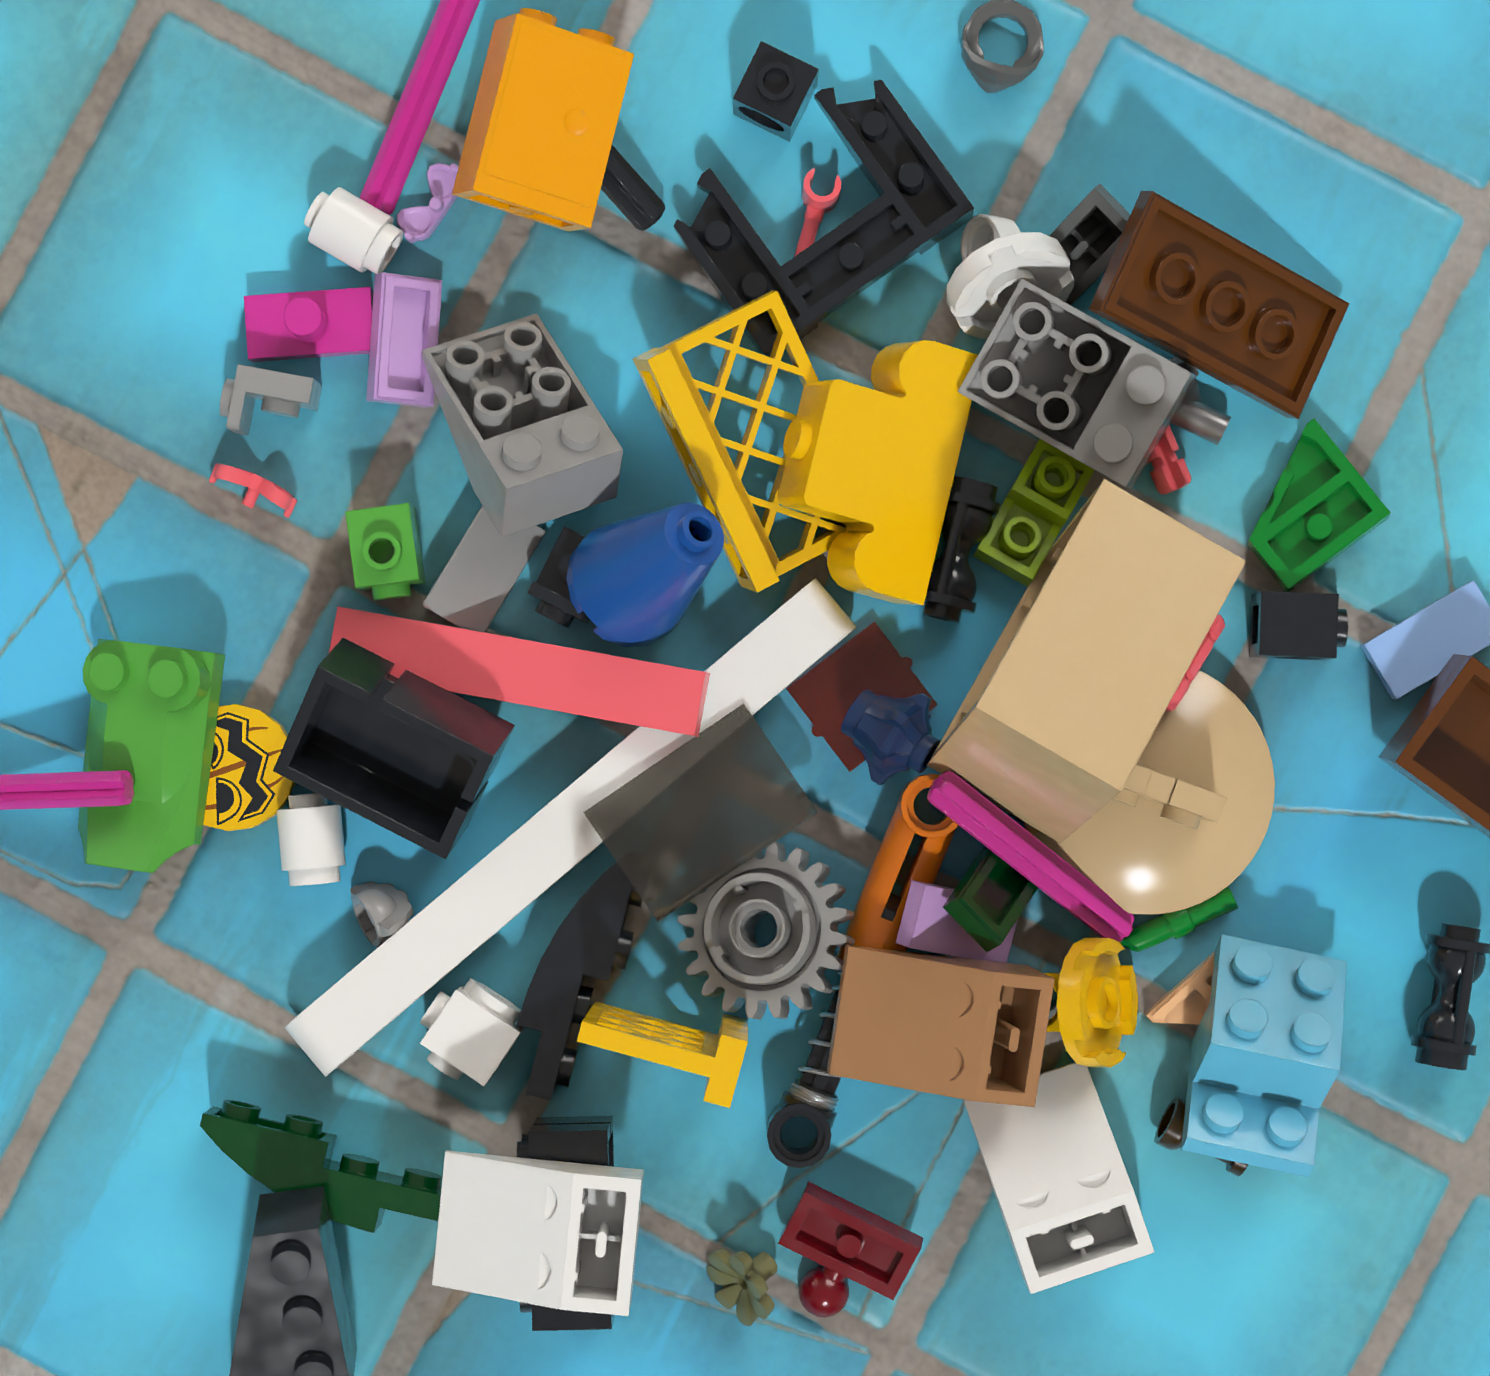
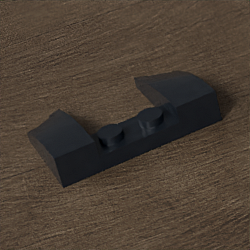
M882 80L874 81L875 99L836 104L834 87L821 89L814 94L815 101L880 197L782 266L776 261L711 168L701 174L697 187L708 193V197L691 227L678 219L673 227L730 312L770 291H778L801 340L818 328L819 321L918 252L922 255L973 218L974 206ZM767 310L749 319L744 332L759 354L770 357L778 332Z

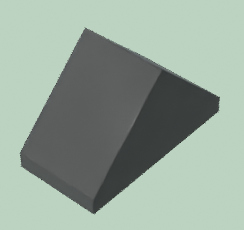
M1100 183L1050 234V237L1058 240L1070 260V271L1074 277V287L1066 300V303L1069 305L1076 302L1105 273L1130 217L1126 209Z

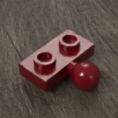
M808 1181L781 1233L778 1244L822 1265L812 1268L803 1276L799 1284L798 1293L801 1304L809 1313L825 1318L838 1314L847 1304L849 1285L846 1277L894 1300L921 1250L923 1237Z

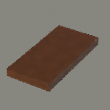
M1141 191L1089 310L1286 418L1299 419L1350 303L1154 191Z

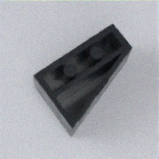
M324 1186L260 1194L229 1376H354L357 1346Z

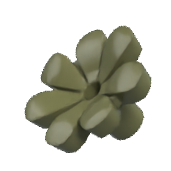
M724 1248L709 1253L707 1258L711 1264L706 1267L707 1275L712 1282L723 1286L715 1294L717 1301L730 1310L737 1305V1318L745 1326H751L758 1317L766 1319L775 1307L773 1300L766 1293L768 1286L765 1282L777 1272V1264L771 1255L766 1252H760L752 1259L742 1250L732 1255Z

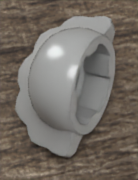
M371 881L353 886L350 889L353 909L358 924L366 938L375 947L382 945L408 923V919L414 912L406 892L395 889L392 884H378Z

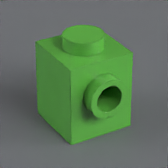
M410 503L345 511L355 588L361 591L372 590L373 601H382L412 596L410 585L426 583L417 514L414 506Z

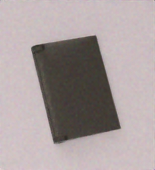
M743 703L699 733V737H693L583 813L659 922L818 812Z

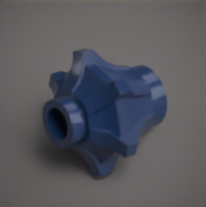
M866 689L854 700L843 719L841 733L853 739V744L863 754L873 782L883 785L894 774L908 771L911 768L918 773L926 770L928 762L940 743L939 739L932 736V728L929 723L931 715H929V705L932 698L923 693L907 698H894L884 694L879 696Z

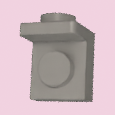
M238 364L235 380L227 378L223 385L220 399V415L228 417L226 428L236 434L248 436L256 399L262 400L261 411L298 418L300 408L318 411L322 385L314 378Z

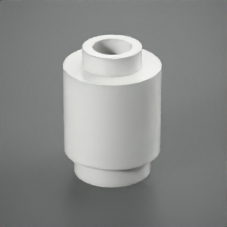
M341 187L336 188L330 195L321 192L311 204L304 220V225L311 229L308 236L309 243L361 273L367 269L375 274L383 272L396 254L404 235V231L393 225V217Z
M317 793L288 796L289 808L276 811L281 870L288 871L289 886L341 881L340 866L346 865L341 806L338 804L328 805L327 798Z

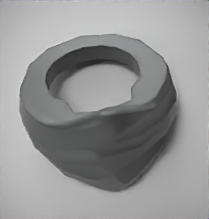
M991 0L978 7L965 25L961 39V57L980 88L987 93H998L1023 81L1037 68L1044 52L1040 22L1032 10L1014 0ZM1009 18L1023 28L1027 37V48L1024 55L1014 62L1013 67L984 60V53L978 44L979 32L981 27L989 20Z

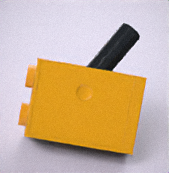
M521 8L519 13L495 20L452 195L569 232L591 228L600 190H602L636 229L644 231L650 228L662 217L666 209L665 204L612 145L634 53L614 47L615 38L609 34L585 28L578 29L576 34L556 27L557 18L536 9Z

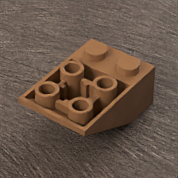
M846 945L826 1073L969 1101L1035 1107L1055 978L1024 964Z

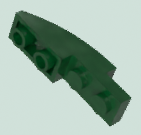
M223 1100L222 1108L213 1106L202 1114L200 1127L214 1143L246 1173L273 1192L324 1186L330 1217L335 1222L374 1233L382 1224L385 1209L434 1221L439 1219L442 1188L441 1175L414 1168H405L403 1176L378 1171L379 1161L355 1154H342L341 1162L331 1160L337 1135L322 1132L323 1122L320 1120L294 1114H286L284 1123L259 1117L261 1112L259 1106L235 1100Z

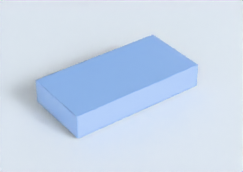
M1469 581L1360 646L1391 699L1396 700L1439 675L1453 654L1472 656L1489 646L1490 607L1475 581Z

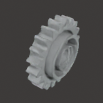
M770 841L765 857H763V853L758 845L751 842L744 843L742 862L731 853L725 851L719 853L723 873L719 874L701 868L699 874L708 887L706 892L686 890L684 894L691 903L697 906V912L695 914L678 916L677 919L678 923L694 929L693 937L686 938L677 944L679 950L698 953L697 960L693 961L685 970L687 975L701 977L709 974L708 980L702 987L701 994L704 997L715 998L725 991L722 1010L736 1013L745 1002L747 1018L761 1020L768 1003L769 1010L774 1018L786 1019L789 1014V999L800 1009H812L809 988L812 987L817 991L830 994L833 988L830 981L825 977L824 972L826 969L842 971L843 960L834 954L835 949L855 944L854 938L838 932V925L855 917L854 912L843 908H834L833 906L834 902L840 899L846 892L845 887L837 883L822 886L831 869L828 865L818 862L806 870L809 862V852L796 847L786 860L784 844L776 841ZM772 914L777 923V934L769 945L761 948L755 939V927L763 916Z

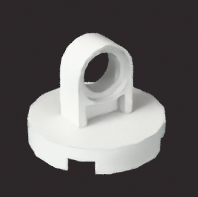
M986 214L976 215L967 223L962 234L961 256L963 262L955 269L947 284V304L964 333L979 339H987L1021 278L1066 302L1074 287V277L1070 271V260L1058 240L1041 232H1020L1016 223L1007 218ZM994 231V240L989 242L990 235Z

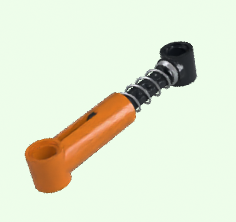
M924 774L916 776L907 782L900 792L899 801L854 909L855 917L850 920L845 931L846 935L855 939L853 946L907 951L908 947L897 944L896 939L911 880L934 884L958 826L946 815L942 820L934 824H925L915 815L913 807L915 797L921 790L930 787L933 781L940 775ZM917 834L922 836L923 839L900 896L891 893L913 836ZM839 947L836 954L842 960L844 959L845 947ZM840 980L838 985L832 986L834 995L827 1012L819 1014L823 1022L816 1040L808 1041L812 1049L805 1067L797 1068L801 1074L800 1079H796L795 1083H791L792 1087L789 1088L788 1092L784 1091L780 1103L775 1106L768 1118L767 1139L769 1149L775 1158L786 1166L795 1168L812 1166L824 1157L830 1146L832 1136L830 1130L837 1116L834 1107L837 1106L836 1102L839 1101L835 1093L842 1077L829 1075L826 1071ZM791 1117H807L816 1125V1137L808 1146L803 1148L790 1147L781 1138V1127Z

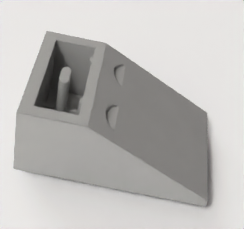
M1021 278L958 392L1124 487L1133 488L1196 376Z
M537 313L422 350V359L472 488L501 537L616 498L623 448Z

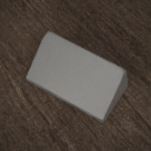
M482 505L425 599L423 606L462 629L486 632L546 531L536 525L501 537Z

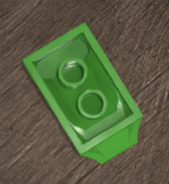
M98 639L97 646L87 655L83 666V682L88 693L91 694L83 772L118 770L130 772L134 779V798L132 803L128 805L79 807L78 831L82 840L85 864L154 873L175 853L192 845H201L225 654Z

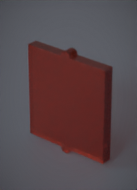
M875 622L786 689L814 725L811 729L812 734L815 737L822 736L849 772L864 762L865 758L861 751L853 744V739L841 733V725L848 709L861 692L869 689L879 696L884 694L894 698H907L923 693L932 698L910 669L913 664L911 658H902ZM933 698L929 705V711L938 705Z

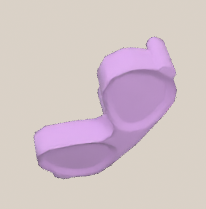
M443 163L429 166L426 175L433 197L430 199L429 205L405 208L397 214V225L404 231V237L408 242L414 243L428 239L458 196L452 195L459 167L455 163H452L450 166Z

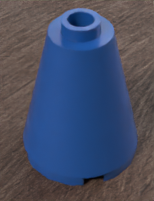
M682 503L610 523L593 530L581 541L570 556L566 580L571 603L578 614L582 611L585 612L588 618L597 626L593 631L606 641L623 647L648 646L665 637L681 620L723 549L724 535L719 521L712 512L699 504Z

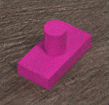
M360 287L244 296L248 360L251 362L369 354L374 295L372 288Z

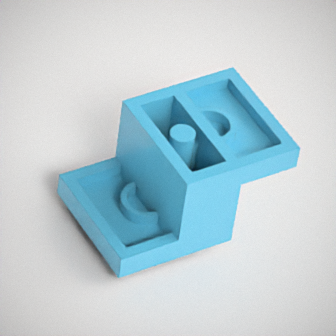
M1221 934L1215 947L1210 1003L1192 1039L1181 1150L1309 1177L1315 1166L1319 1108L1340 1072L1347 961Z

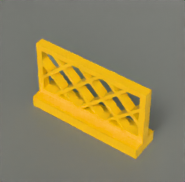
M770 291L660 348L654 347L632 359L702 506L713 513L722 527L724 535L723 550L741 587L760 592L780 581L778 576L828 551L832 541L841 532L846 531L847 527L845 524L839 526L821 520L819 516L807 515L780 506L778 492L787 456L783 454V457L780 458L752 448L764 412L791 422L797 416L767 405L778 369L797 375L803 388L808 382L819 381L778 291ZM767 310L778 332L770 357L739 346L747 321ZM733 328L729 342L714 338ZM702 343L726 350L714 386L693 379L682 353ZM785 349L793 365L781 361ZM736 354L767 365L756 400L725 390ZM698 389L711 393L707 407ZM722 398L753 408L741 444L720 437L714 424ZM726 447L738 451L734 464ZM749 455L780 465L768 501L748 495L741 481ZM753 504L765 508L761 521ZM777 512L806 522L798 548L779 558L768 538ZM818 526L831 530L814 539Z
M595 1001L581 1023L577 1042L706 1076L703 1101L730 1108L748 1043V1019L724 1013L719 1032L715 1034Z

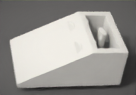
M1073 1062L1040 1073L1035 1107L976 1102L963 1099L1023 1280L1031 1294L1155 1253L1135 1192L1088 1067Z
M445 1151L432 1285L560 1310L629 1316L632 1302L644 1170Z

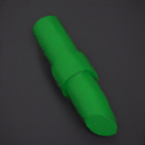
M1227 886L1218 894L1202 903L1183 910L1163 913L1138 925L1120 943L1132 951L1140 952L1173 937L1177 940L1195 932L1196 927L1238 909V906L1230 888Z

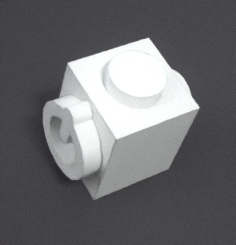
M472 978L469 979L465 987L461 985L457 988L451 997L441 991L420 1021V1024L429 1029L420 1042L421 1045L431 1051L427 1061L455 1080H459L464 1073L482 1086H485L525 1028L517 1025L516 1022L521 1010L493 989Z

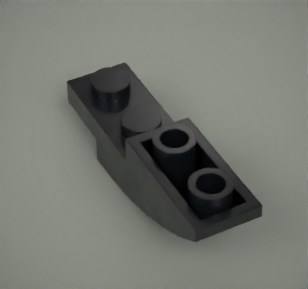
M627 852L595 881L559 926L540 960L527 990L517 1025L542 1031L526 1091L528 1095L551 1100L557 1085L569 1088L578 1050L567 1048L572 1024L581 1025L589 1011L594 988L583 986L584 977L586 975L608 981L613 967L624 970L626 968L634 937V932L623 930L628 907L632 905L641 908L650 875V870L639 868L642 856L640 853Z

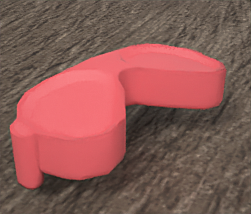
M216 463L209 478L210 483H215L217 479H223L248 487L241 504L253 508L259 494L283 508L286 518H290L298 501L277 484L240 468Z

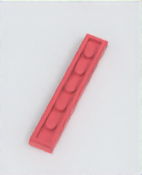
M337 606L329 653L342 638H345L394 663L390 674L397 678H400L404 671L408 670L449 692L699 737L710 677L708 672Z

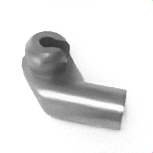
M1177 357L1169 359V361L1186 369L1196 377L1198 376L1197 368ZM1195 378L1170 423L1218 445L1231 416L1202 403L1197 379Z

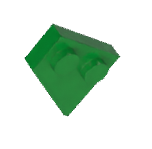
M1313 418L1306 424L1286 468H1284L1272 496L1249 538L1248 546L1285 592H1290L1386 521L1391 512L1315 418Z

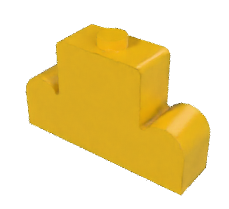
M921 340L895 343L885 347L876 355L871 368V381L874 390L840 379L812 381L804 385L796 419L790 423L784 437L783 452L787 458L778 492V501L784 507L846 525V531L841 532L832 541L827 555V566L830 575L838 586L851 592L895 604L924 605L972 402L971 399L960 394L958 390L975 362L977 354L936 341Z

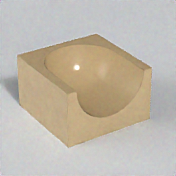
M1103 479L1050 548L1036 576L1025 590L927 766L941 774L947 770L953 771L997 807L1062 843L1122 791L1244 567L1246 560Z

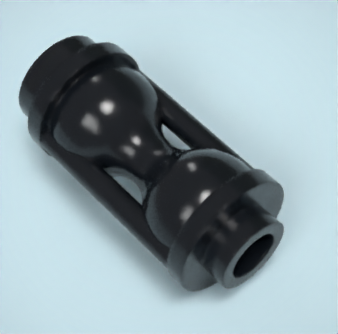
M954 476L941 530L945 541V548L943 554L933 564L922 612L923 615L959 623L962 612L975 613L977 604L972 601L976 594L977 584L975 575L969 566L968 556L972 547L987 536L992 526L993 515H998L1000 504L995 502L998 487L982 481Z
M1442 923L1440 935L1427 934L1426 944H1431L1428 950L1427 962L1429 970L1434 976L1431 1004L1420 1015L1417 1023V1035H1412L1411 1045L1417 1046L1415 1062L1448 1069L1467 1070L1469 1055H1476L1477 1046L1472 1044L1475 1037V1023L1468 1010L1472 983L1478 980L1484 971L1486 964L1485 953L1490 954V944L1479 942L1481 929Z

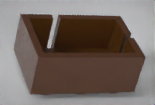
M1453 654L1381 752L1379 758L1489 838L1490 669L1472 656Z

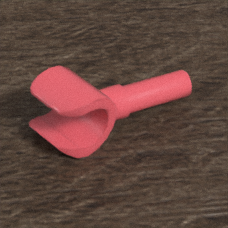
M815 168L806 174L801 196L803 204L806 206L805 220L794 257L815 242L824 213L830 212L835 208L841 191V180L838 175L835 179L833 192L826 196H819L811 190Z

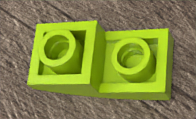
M1039 438L1001 504L998 515H995L989 533L981 540L973 557L1028 587L1036 576L1061 528L1071 515L1095 470Z

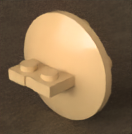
M1199 670L1176 709L1164 712L1125 786L1117 796L1062 843L1023 822V825L1028 832L1107 893L1127 913L1153 915L1183 910L1204 902L1230 885L1244 871L1260 848L1272 816L1275 794L1274 770L1269 747L1256 719L1245 704L1221 682Z

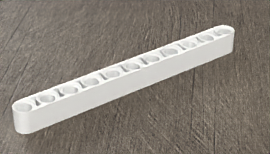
M816 578L704 671L710 673L699 737L639 726L284 1027L322 1074L325 1077L842 641L857 626Z

